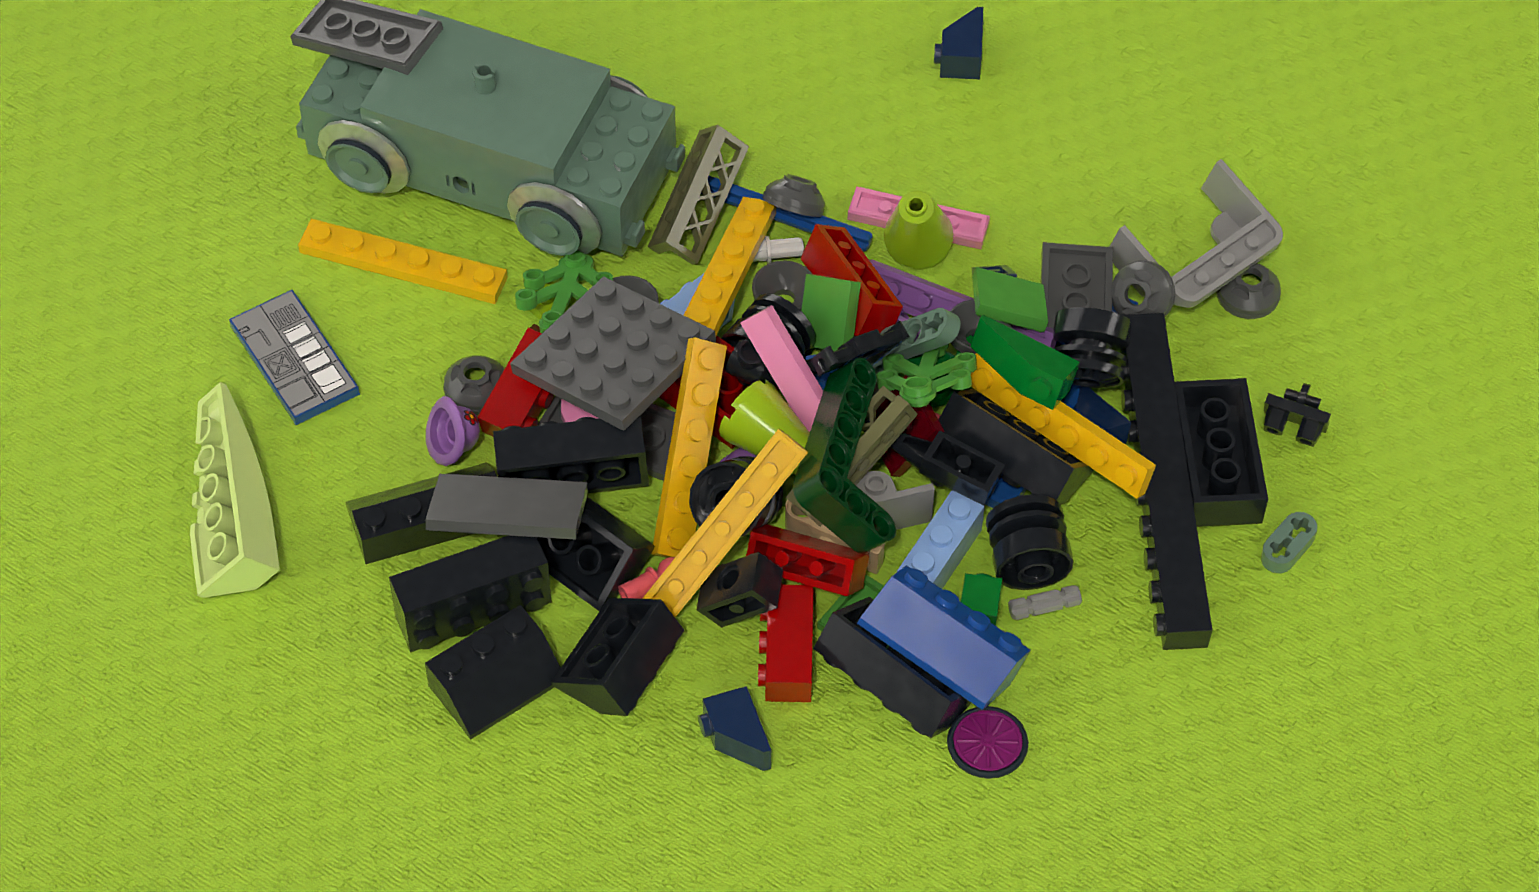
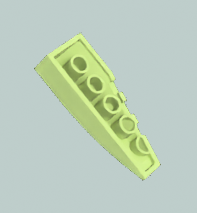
M220 382L198 401L195 443L201 445V451L197 460L194 461V475L199 476V492L192 494V507L198 510L197 523L190 526V541L197 596L202 598L256 590L280 570L272 512L260 465L227 385Z

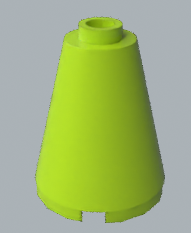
M911 191L901 198L888 219L884 230V241L890 256L898 264L913 267L916 270L931 268L943 261L948 255L954 236L953 227L947 215L928 194L922 191Z
M758 380L747 387L731 404L736 409L731 418L729 419L724 415L721 421L720 436L727 442L756 456L779 428L803 448H805L810 434L776 387L768 380H765V384ZM799 465L794 469L792 474H797Z

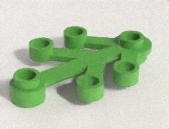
M575 251L571 255L562 257L559 260L558 266L543 272L540 269L525 271L523 273L525 289L518 290L515 293L516 307L523 311L532 310L538 304L555 297L551 310L543 313L539 321L540 333H543L567 311L572 296L579 300L588 291L578 282L585 280L594 286L603 276L613 281V275L609 272L595 271L593 269V258L581 251ZM563 277L561 281L543 288L545 284Z
M949 344L923 353L920 365L918 366L904 359V356L901 354H888L882 358L883 371L878 372L876 375L878 389L884 386L889 391L896 389L899 391L900 397L912 407H923L928 405L937 396L936 392L948 387L955 390H964L971 387V372L977 369L976 355L970 352L959 353L954 358L936 365L938 357L946 354V349L949 348ZM903 373L909 376V378L904 379L898 376V374ZM949 373V375H946V376H944V377H941V378H938V379L932 381V379H935V378H937V377H940V376H942V375H945V374Z

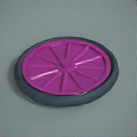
M987 706L983 710L978 707L969 709L956 718L948 731L947 745L953 761L968 774L979 778H1000L1010 774L1022 764L1028 752L1029 742L1023 724L1014 715L998 707Z

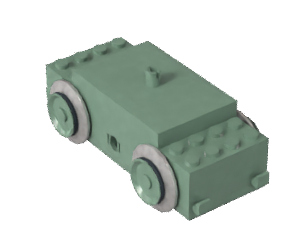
M422 9L419 10L417 15L441 21L443 30L408 75L386 67L382 69L329 55L299 103L301 119L296 126L298 138L305 140L308 154L325 159L332 173L347 186L361 192H379L384 194L398 192L404 186H408L514 221L522 236L536 248L560 256L571 255L575 251L588 254L595 248L623 257L628 246L637 248L645 233L643 218L669 170L678 172L685 159V146L680 144L676 148L675 106L648 98L644 91L633 82L622 77L610 75L609 68Z

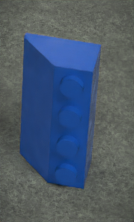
M907 565L889 579L857 622L865 630L981 710L986 708L1011 685L1031 651L1022 644L1017 636L1002 631L992 624L985 614L973 611L961 603L954 593L939 588L929 581L922 571L910 568Z

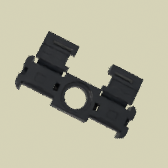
M899 321L882 335L878 329L851 338L836 351H833L831 346H828L813 358L805 361L813 375L817 377L841 368L857 358L868 359L879 353L890 351L910 336L902 322Z

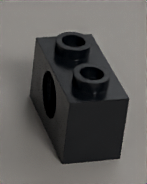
M760 552L716 567L700 586L696 610L722 628L776 609L778 607L783 569Z

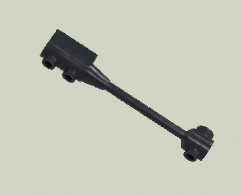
M750 339L740 340L728 359L725 372L735 376L744 386H750L758 380L764 384L765 380H768L777 386ZM940 430L933 441L902 432L890 447L919 470L920 474L929 478L933 485L937 487L945 486L984 505V507L992 497L1005 464Z

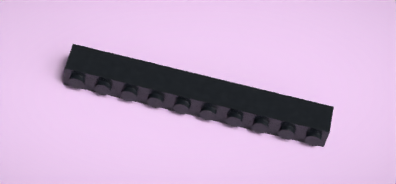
M1164 313L1127 314L1124 316L1131 321L1129 346L1120 350V353L1127 358V365L1121 368L1125 372V390H1122L1121 394L1123 412L1129 411L1131 421L1127 442H1133L1136 452L1156 464L1146 493L1138 499L1135 498L1136 505H1142L1143 515L1139 518L1141 538H1147L1148 548L1144 549V565L1146 570L1152 571L1153 578L1152 581H1149L1150 603H1156L1158 613L1154 614L1153 617L1155 636H1161L1163 650L1208 648L1213 630Z

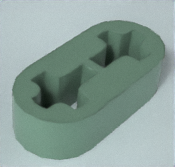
M1295 512L1287 516L1263 545L1261 553L1263 566L1273 573H1284L1290 570L1315 540L1317 533L1315 519L1305 512ZM1301 527L1306 529V532L1301 531L1295 538L1292 537L1294 529L1298 530ZM1283 547L1287 548L1285 556L1280 555L1278 558L1272 556V553H1279Z

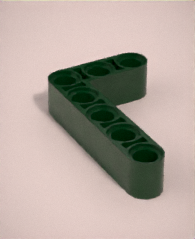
M857 358L833 371L827 378L805 446L808 453L800 462L793 484V493L797 502L854 551L864 554L892 540L896 535V527L889 513L847 478L877 380L876 372L869 361L864 358Z

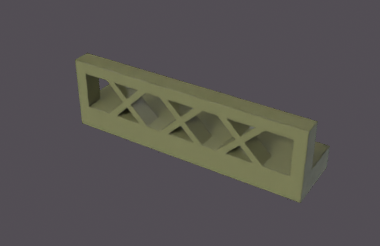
M719 125L699 130L649 242L648 247L658 254L672 251L692 265L699 262L749 148L748 145ZM723 142L736 150L731 162L724 164L720 151ZM717 170L721 185L717 192L711 193L707 179L710 172ZM704 199L708 214L705 221L698 222L694 208L697 201ZM688 229L692 230L695 241L692 251L679 243L684 231Z
M884 386L871 399L862 431H867L858 441L847 476L855 485L860 482L917 416V413L907 401L899 395H894ZM887 399L891 403L876 419V410ZM792 489L786 498L818 526H821L822 523L797 502Z

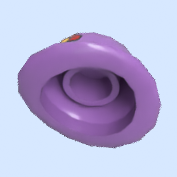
M447 396L439 398L432 407L426 425V446L429 455L437 464L448 466L456 463L462 456V453L471 450L477 443L480 432L479 421L471 409L457 406L453 399Z

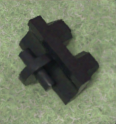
M1303 383L1300 392L1287 388L1284 398L1268 393L1264 406V413L1266 414L1264 431L1282 436L1287 421L1300 425L1296 441L1314 447L1321 433L1327 432L1331 413L1318 409L1321 399L1309 395L1311 385Z

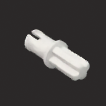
M765 236L753 262L767 261V264H769L771 259L800 257L804 252L803 240L800 237L770 240L769 236Z

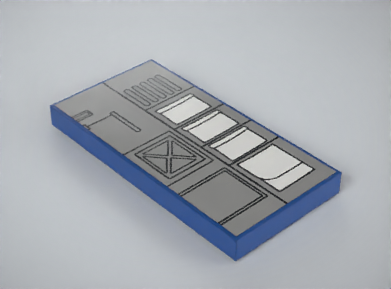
M293 290L229 319L234 333L295 425L360 395L359 387Z

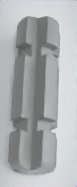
M1071 585L1061 588V591L1055 589L1029 595L1027 599L1021 597L1010 600L1008 602V609L1011 618L1019 620L1029 617V614L1036 616L1061 610L1063 606L1069 608L1080 605L1082 597L1079 587Z

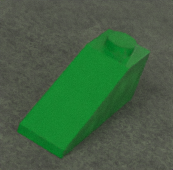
M982 315L979 319L970 346L1021 395L1052 410L1070 391L1080 364L1079 361L985 315Z

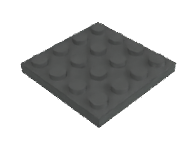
M603 276L510 364L513 374L624 431L682 375L688 339L696 337L715 343L716 336L714 330Z

